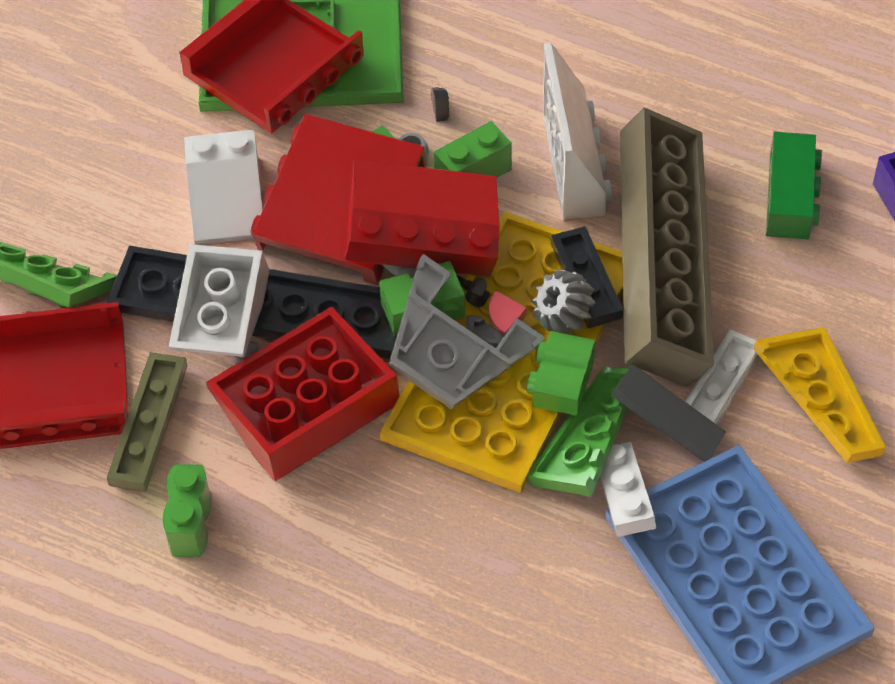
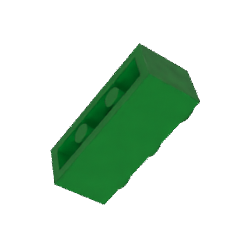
M773 132L769 162L766 236L809 240L811 226H818L820 204H814V198H819L821 177L815 176V170L820 171L822 150L816 149V135Z

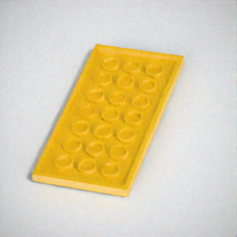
M504 211L499 219L498 260L491 276L468 275L466 278L474 281L477 277L483 278L487 283L486 290L490 292V297L483 307H475L465 298V317L455 321L466 328L467 315H473L485 319V323L493 327L489 314V305L493 294L497 290L527 308V316L522 322L545 337L543 342H547L551 331L544 329L540 325V321L532 315L536 307L531 300L538 295V290L535 286H543L544 275H553L556 269L562 270L551 246V235L563 231ZM593 242L616 295L620 300L623 294L622 251ZM583 319L582 330L573 329L570 335L594 339L597 345L608 323L587 328ZM539 347L452 410L408 381L380 431V441L521 494L534 463L542 454L562 414L561 412L533 407L532 394L527 393L531 371L537 372L540 364L536 363Z

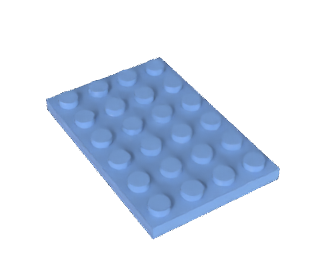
M740 445L646 490L655 516L656 529L618 537L717 684H781L873 635L875 627ZM606 509L605 519L615 532L610 511Z

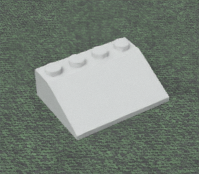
M544 43L543 119L563 221L605 216L606 201L612 200L610 180L603 179V174H606L604 153H598L597 147H600L598 126L592 127L591 121H595L593 101H587L584 86L552 43Z

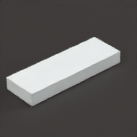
M729 329L714 354V366L701 375L685 402L718 425L759 358V355L753 349L756 340Z

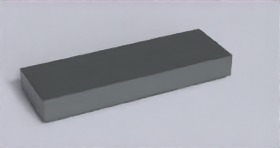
M633 364L626 371L611 396L703 462L712 457L726 433L724 429Z

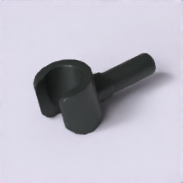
M457 275L461 287L467 291L465 294L466 300L475 307H483L490 297V292L486 290V281L479 277L471 281Z

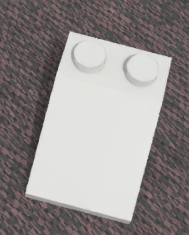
M254 129L184 137L194 244L204 245L254 239L251 235V226L254 218L257 215H261L263 210L259 158Z
M189 244L169 342L170 350L238 357L245 356L264 302L270 270L263 251Z

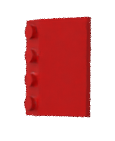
M353 159L345 260L417 268L418 262L424 254L437 264L451 261L455 273L491 276L498 260L500 222L496 176Z
M333 307L328 308L206 382L207 388L253 457L275 482L392 409L400 397L397 375Z

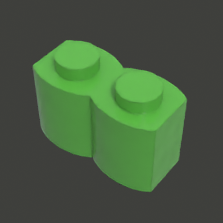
M551 331L547 342H540L536 363L540 364L537 372L531 371L527 385V393L532 394L533 407L578 416L586 385L593 368L596 340Z
M174 464L167 478L169 501L164 508L162 517L169 549L173 557H201L207 546L208 532L205 521L210 514L212 504L203 465Z

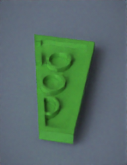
M0 242V280L25 288L32 295L50 299L59 307H76L82 302L110 292L117 275L108 272L103 274V277L91 275L90 267L75 264L73 268L56 265L57 258L48 255L26 256V249Z
M603 366L586 390L578 416L569 414L534 463L528 475V480L533 487L592 497L628 409L627 406L611 396L628 369Z

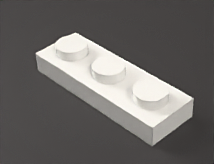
M631 442L614 444L600 475V480L616 535L621 537L656 529L655 516Z

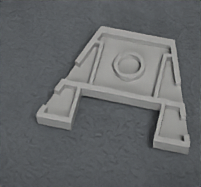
M423 254L417 265L388 366L452 410L539 347L540 342L545 337L517 318L496 348L431 305L451 273Z

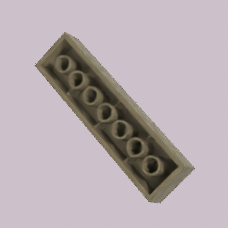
M644 107L620 130L625 364L630 366L633 364L646 372L684 386H689L714 366L703 135L701 131Z

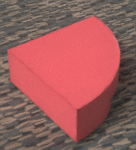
M496 290L489 305V314L493 328L504 337L517 318L522 321L527 316V308Z

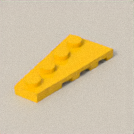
M825 327L756 340L753 349L846 463L883 455L886 446Z

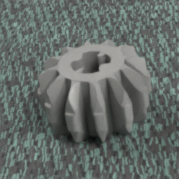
M556 269L553 275H544L543 286H535L538 290V295L531 300L536 307L532 315L548 331L570 335L573 329L582 330L583 319L592 318L588 311L591 306L596 304L590 297L594 288L589 283H586L587 280L582 275L576 272L571 273L566 270Z

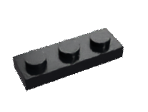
M586 226L551 235V246L561 269L582 275L587 280L586 283H589L594 288L590 297L596 304L591 306L588 311L592 318H584L587 328L623 319V308Z

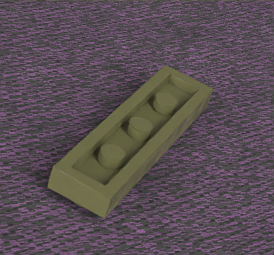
M154 352L149 353L106 477L109 486L143 492L147 491L188 367L186 357Z

